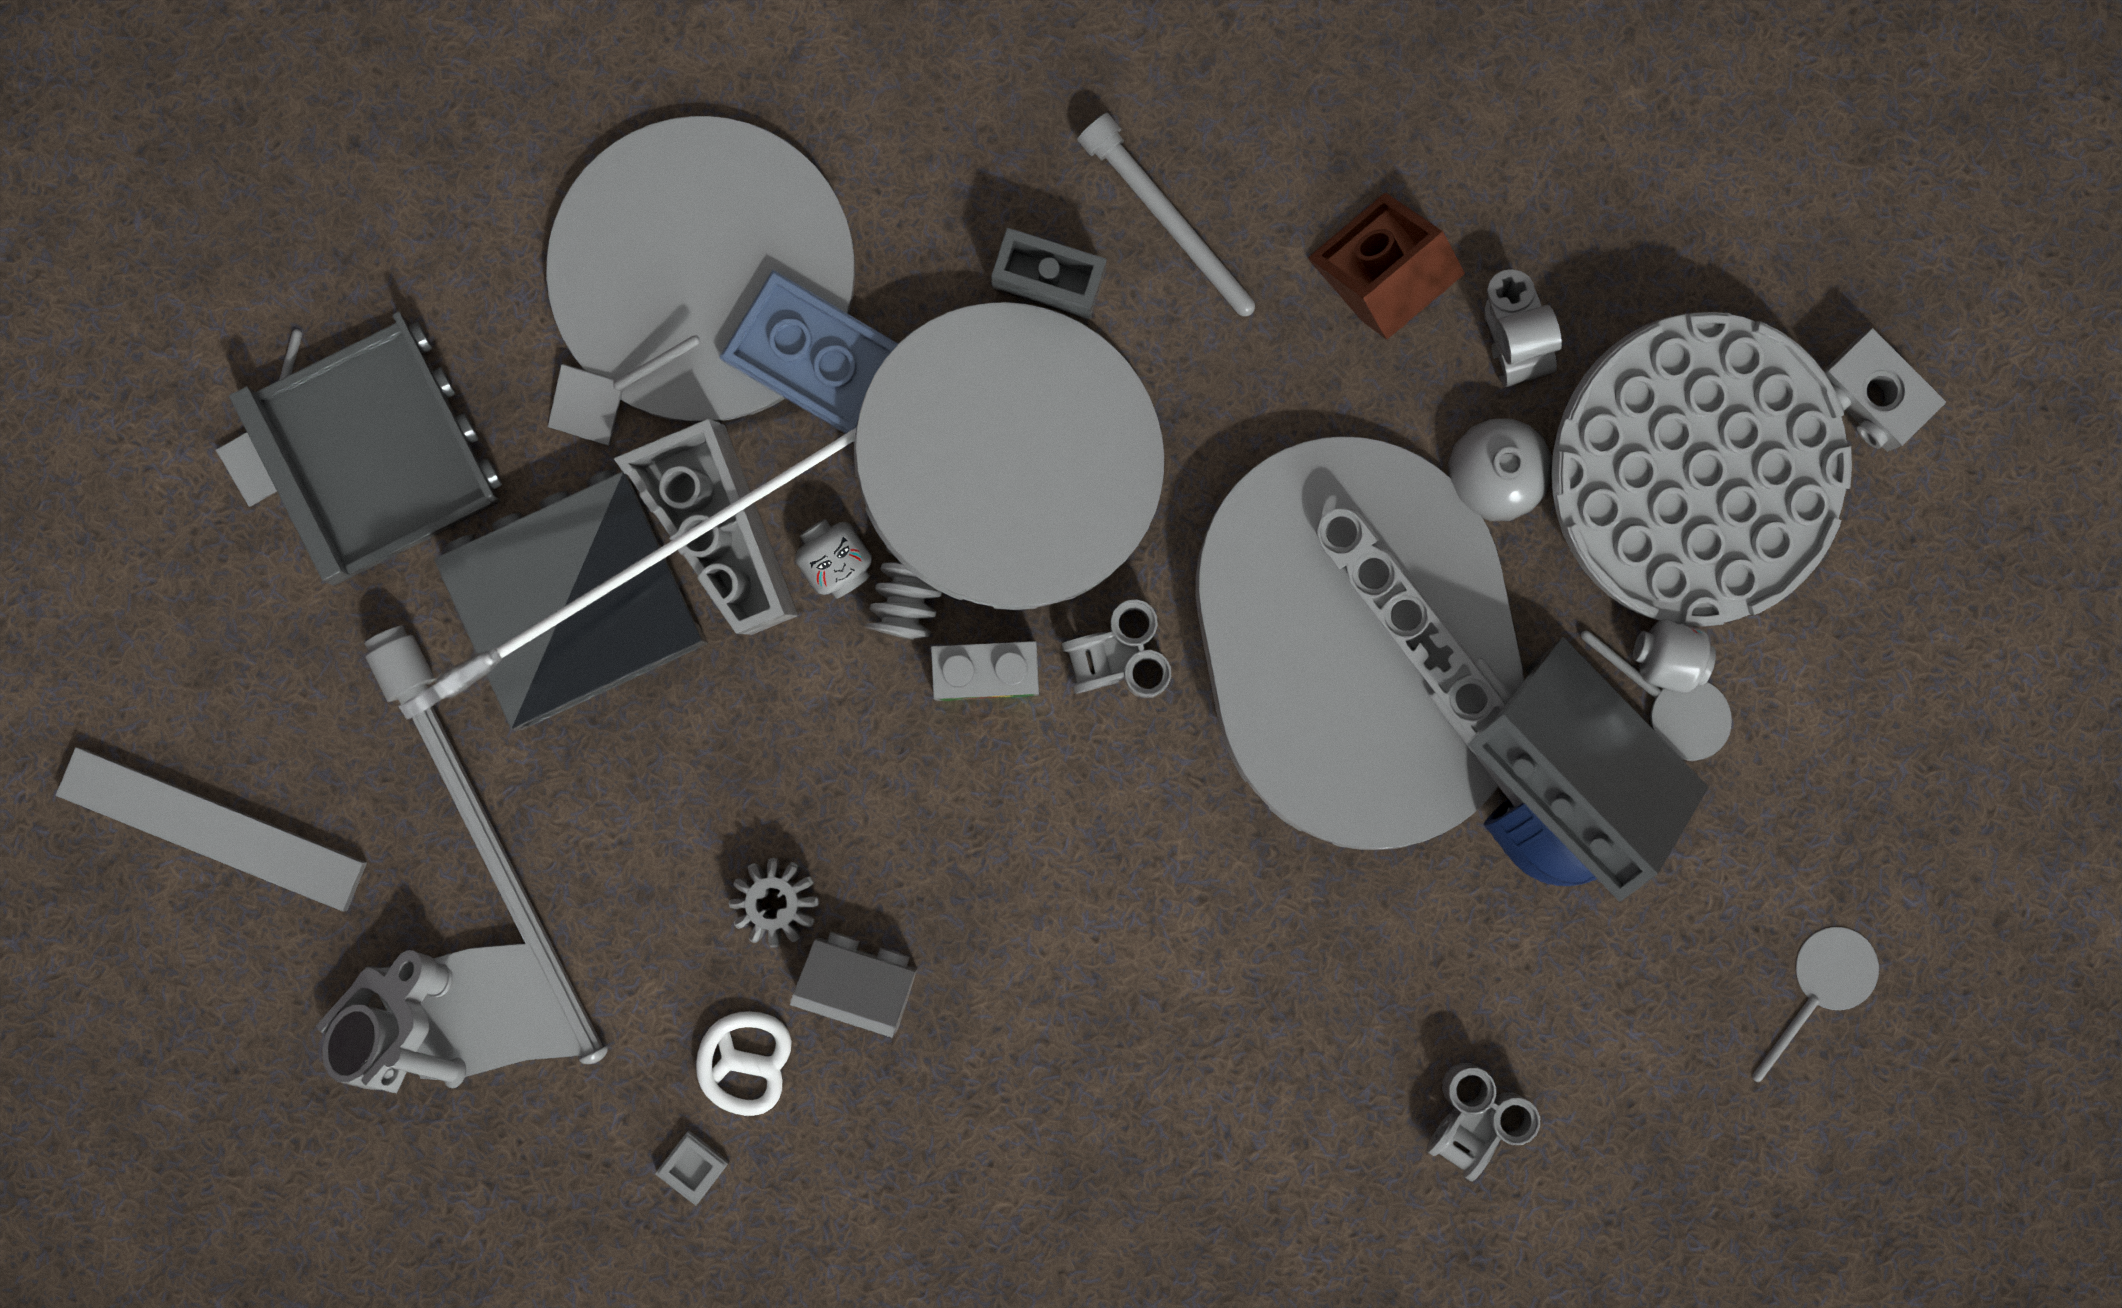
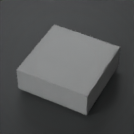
M687 1131L655 1174L696 1206L730 1162L691 1131Z

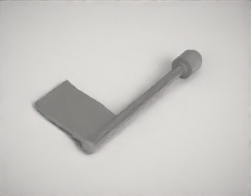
M402 625L381 632L364 643L369 653L365 658L387 702L399 700L402 705L410 698L427 689V685L435 680L414 635H407ZM431 706L413 716L412 719L525 943L472 947L433 958L435 963L445 964L448 966L447 968L451 969L453 979L445 995L431 997L427 994L420 1004L429 1020V1030L417 1052L449 1061L454 1058H461L466 1064L465 1077L525 1060L582 1056L579 1059L581 1063L594 1064L604 1058L607 1054L608 1046L603 1047L435 710ZM366 966L365 968L387 973L391 966ZM379 995L386 1011L393 1013L387 1002ZM419 1075L420 1079L437 1080Z

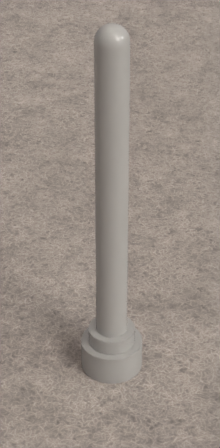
M1105 113L1096 119L1080 134L1077 141L1090 156L1096 154L1100 160L1106 158L1233 309L1241 316L1251 315L1255 310L1254 300L1121 145L1124 139L1119 134L1121 131L1120 126L1109 113Z

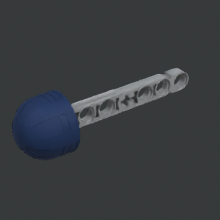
M1344 507L1336 508L1326 513L1320 520L1317 529L1318 539L1322 547L1339 569L1347 566L1351 585L1435 691L1430 696L1431 700L1467 745L1477 732L1500 713L1512 695L1482 657L1476 662L1390 551L1374 544L1379 540V537L1356 510ZM1340 516L1350 518L1357 527L1355 541L1351 545L1342 547L1335 545L1330 540L1327 530L1329 523L1334 518ZM1377 558L1387 564L1390 576L1384 586L1372 588L1363 583L1360 577V568L1365 560ZM1411 600L1419 605L1422 611V619L1417 627L1403 629L1395 624L1392 619V610L1397 602ZM1430 622L1436 626L1438 631L1431 633L1429 638L1438 648L1448 645L1453 651L1448 658L1451 667L1444 669L1440 664L1432 668L1427 664L1426 660L1431 653L1423 641L1419 643L1417 648H1413L1408 641L1421 635ZM1474 683L1480 685L1485 690L1487 703L1482 710L1470 713L1464 711L1459 706L1456 694L1462 686ZM1469 747L1508 798L1485 820L1483 825L1514 864L1530 877L1556 886H1576L1596 880L1597 878Z

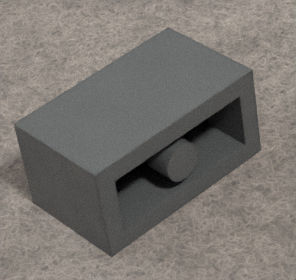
M1007 228L992 272V287L994 290L1090 320L1106 272L1107 259Z

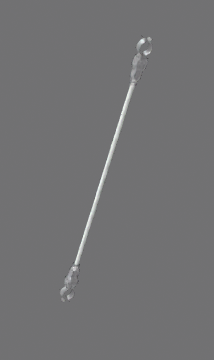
M856 428L500 647H493L488 651L477 653L466 661L450 667L435 679L436 684L418 693L398 707L406 719L409 720L442 698L446 697L449 699L460 694L475 681L490 673L495 665L503 661L502 658L852 443Z

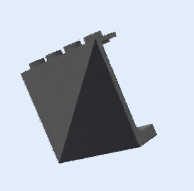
M615 469L600 472L586 481L588 488L573 495H569L568 491H561L550 495L539 502L540 510L525 517H522L520 512L505 516L492 524L493 532L478 539H475L473 534L455 539L446 545L447 553L434 558L477 656L483 657L489 654L494 661L493 664L488 666L485 673L511 730H524L709 644L701 626L694 622L668 563L663 558L503 658H500L495 650L660 548L633 490L632 485L634 483L623 471L616 474Z

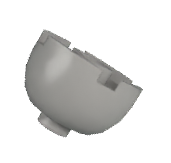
M1488 419L1471 427L1455 443L1448 461V477L1451 478L1459 498L1474 513L1481 515L1483 519L1488 521H1511L1532 511L1545 497L1552 479V455L1544 438L1530 425L1514 419Z

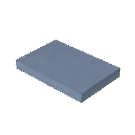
M772 270L719 358L746 376L846 434L857 427L862 402L872 379L898 343L775 270Z

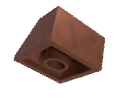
M1386 192L1308 257L1309 261L1358 318L1386 340L1403 328L1413 317L1438 296L1442 295L1465 274L1444 232Z

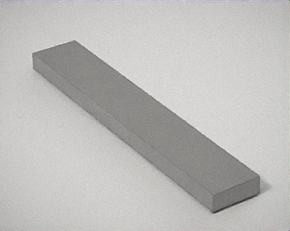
M75 747L55 795L340 911H348L367 865L365 861L84 748Z

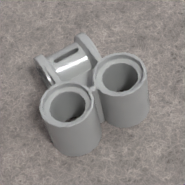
M1509 269L1495 274L1490 280L1487 289L1488 300L1484 309V316L1494 341L1492 344L1493 358L1499 357L1504 375L1499 377L1502 385L1509 387L1555 373L1557 370L1555 351H1559L1562 348V339L1553 309L1550 305H1541L1534 283L1522 271Z
M1138 599L1127 600L1119 604L1114 610L1110 621L1111 632L1095 633L1061 644L1063 652H1068L1077 681L1073 686L1074 694L1120 682L1119 680L1124 679L1129 691L1141 698H1153L1165 690L1171 679V666L1168 660L1159 652L1144 650V645L1148 644L1154 637L1158 626L1157 615L1149 604ZM1135 610L1141 612L1146 617L1148 630L1144 636L1129 638L1121 632L1119 618L1124 613ZM1087 651L1091 655L1095 674L1090 672L1085 653ZM1142 660L1153 661L1161 669V681L1158 686L1152 689L1138 686L1133 679V668Z
M1459 1063L1452 1066L1446 1072L1442 1081L1444 1096L1454 1108L1443 1119L1432 1135L1426 1152L1432 1156L1440 1154L1464 1171L1463 1177L1471 1182L1485 1169L1500 1140L1511 1145H1523L1530 1142L1539 1131L1540 1115L1537 1108L1530 1101L1516 1093L1503 1092L1496 1095V1085L1493 1078L1480 1067L1471 1063ZM1468 1075H1476L1481 1083L1479 1095L1469 1102L1460 1101L1456 1094L1459 1081ZM1512 1105H1520L1524 1112L1522 1125L1513 1131H1504L1500 1124L1502 1112ZM1457 1141L1470 1150L1469 1153L1455 1146L1453 1142Z

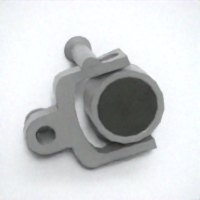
M413 950L401 953L387 973L371 968L364 969L353 985L316 1025L320 1032L326 1033L322 1054L323 1065L328 1075L340 1083L369 1090H384L396 1094L407 1072L444 1081L445 1085L449 1088L458 1087L466 1075L464 1060L454 1058L449 1061L417 1052L429 1030V1020L420 1004L427 994L431 997H441L447 993L453 979L451 969L447 968L448 966L445 964L435 963L434 959L429 955ZM375 993L380 995L387 1002L393 1013L368 1006L372 995Z

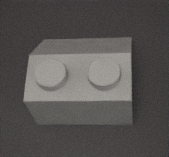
M830 932L828 940L820 937L815 939L790 1005L892 1038L899 1029L917 973V968L907 965L910 957L881 947L877 956L858 950L859 940L836 932Z

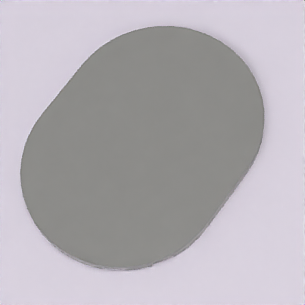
M1361 437L1316 439L1286 448L1267 458L1248 472L1221 502L1206 532L1202 548L1199 552L1196 570V604L1217 718L1224 743L1240 776L1245 782H1248L1254 792L1269 806L1268 809L1284 822L1299 831H1304L1321 840L1341 847L1359 850L1401 848L1424 842L1461 824L1490 798L1498 785L1431 700L1430 696L1435 691L1351 585L1347 566L1339 569L1324 550L1318 539L1317 529L1320 520L1326 513L1336 508L1347 507L1356 510L1379 537V540L1374 544L1390 551L1476 662L1482 657L1512 696L1524 682L1521 659L1496 546L1482 516L1474 513L1459 498L1451 478L1419 455L1383 441ZM1340 516L1334 518L1329 523L1327 529L1328 536L1335 545L1341 547L1348 546L1355 541L1357 527L1350 518ZM1369 558L1362 563L1360 577L1367 586L1379 588L1388 582L1390 576L1389 568L1384 561L1377 558ZM1401 600L1393 607L1392 619L1400 628L1413 629L1420 624L1422 611L1414 601ZM1430 622L1421 635L1408 641L1413 648H1417L1419 643L1423 641L1431 653L1426 660L1427 664L1431 668L1440 664L1444 669L1451 667L1448 658L1453 651L1448 645L1438 648L1429 638L1431 633L1438 631L1436 626ZM1474 683L1466 684L1456 694L1457 702L1464 711L1470 713L1478 712L1486 706L1487 694L1480 685Z

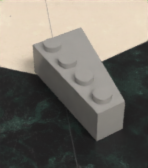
M711 419L699 422L614 458L623 473L627 474L634 483L646 506L651 512L655 513L669 533L671 541L750 493L725 425ZM755 502L678 549L679 553L684 555L698 575V580L736 634L753 635L798 616Z

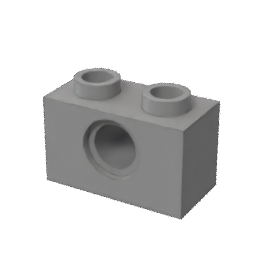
M1873 328L1858 336L1823 370L1838 396L1843 411L1846 410L1860 424L1857 427V432L1862 439L1876 449L1883 447L1887 452L1903 446L1946 403ZM1869 382L1875 383L1882 388L1885 395L1882 407L1873 404L1867 396Z

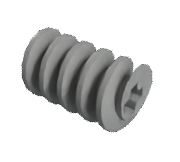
M886 547V551L890 553L892 556H894V554L888 549V547ZM899 560L898 562L883 563L881 571L893 579V581L876 584L875 591L886 598L887 602L872 603L869 608L882 621L867 623L865 627L910 640L930 637L931 631L921 625L919 619L936 616L937 611L925 604L924 601L925 598L941 597L942 592L919 579Z

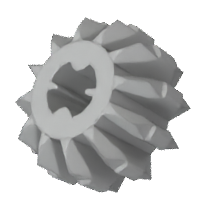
M770 858L767 863V878L761 867L757 863H753L748 866V872L755 882L754 884L742 878H737L734 881V887L747 895L746 898L729 900V907L733 909H746L747 915L739 917L734 921L737 929L745 927L751 922L755 924L750 933L749 941L757 943L762 938L765 930H768L770 947H778L781 943V928L791 942H795L801 936L798 928L793 923L794 920L806 927H811L814 924L815 919L811 915L802 912L801 908L819 905V898L816 896L802 897L800 892L811 887L814 884V880L809 876L795 884L792 880L799 870L797 863H790L786 867L783 876H780L779 859ZM771 888L780 890L777 896L785 895L787 906L777 911V917L768 915L771 909L767 908L764 910L761 904L762 898L771 894Z

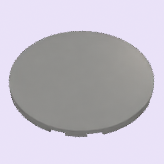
M689 116L650 124L631 132L601 152L582 171L566 194L554 220L547 252L546 279L549 301L561 336L572 355L586 371L618 380L691 336L697 335L700 338V343L697 346L623 388L620 399L635 409L672 421L699 423L711 419L719 422L756 414L785 399L719 358L771 271L775 270L849 314L855 286V255L848 222L838 198L816 166L799 150L773 133L749 123L713 116Z
M1002 302L978 304L947 312L913 331L894 348L874 375L864 396L854 435L855 475L858 478L860 491L866 505L865 510L869 519L888 549L907 569L933 588L961 601L965 599L977 604L993 606V609L1022 610L1036 609L1039 606L1075 598L1104 581L1127 560L1147 532L1158 506L1164 477V448L1158 417L1149 394L1130 364L1111 344L1087 326L1066 315L1028 304Z
M1701 312L1663 318L1644 325L1612 345L1595 361L1572 393L1564 410L1553 450L1552 490L1556 514L1570 551L1584 572L1601 590L1624 607L1655 620L1670 619L1690 626L1723 625L1725 622L1737 620L1748 615H1756L1777 604L1792 593L1813 572L1831 546L1842 521L1838 518L1843 506L1846 489H1850L1852 455L1851 446H1847L1845 428L1841 417L1844 415V411L1826 374L1798 343L1781 331L1765 323L1731 315L1730 313Z

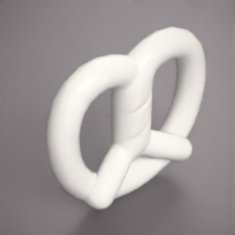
M738 1012L717 1020L704 1035L697 1053V1079L704 1094L718 1107L734 1114L754 1116L772 1109L778 1102L782 1092L783 1080L780 1069L787 1062L791 1052L792 1041L788 1029L777 1018L760 1012ZM744 1027L768 1031L775 1038V1050L771 1056L735 1050L730 1031ZM718 1044L722 1058L712 1068L713 1055ZM729 1071H736L764 1077L767 1080V1088L762 1097L754 1100H745L726 1093L720 1088L718 1083Z

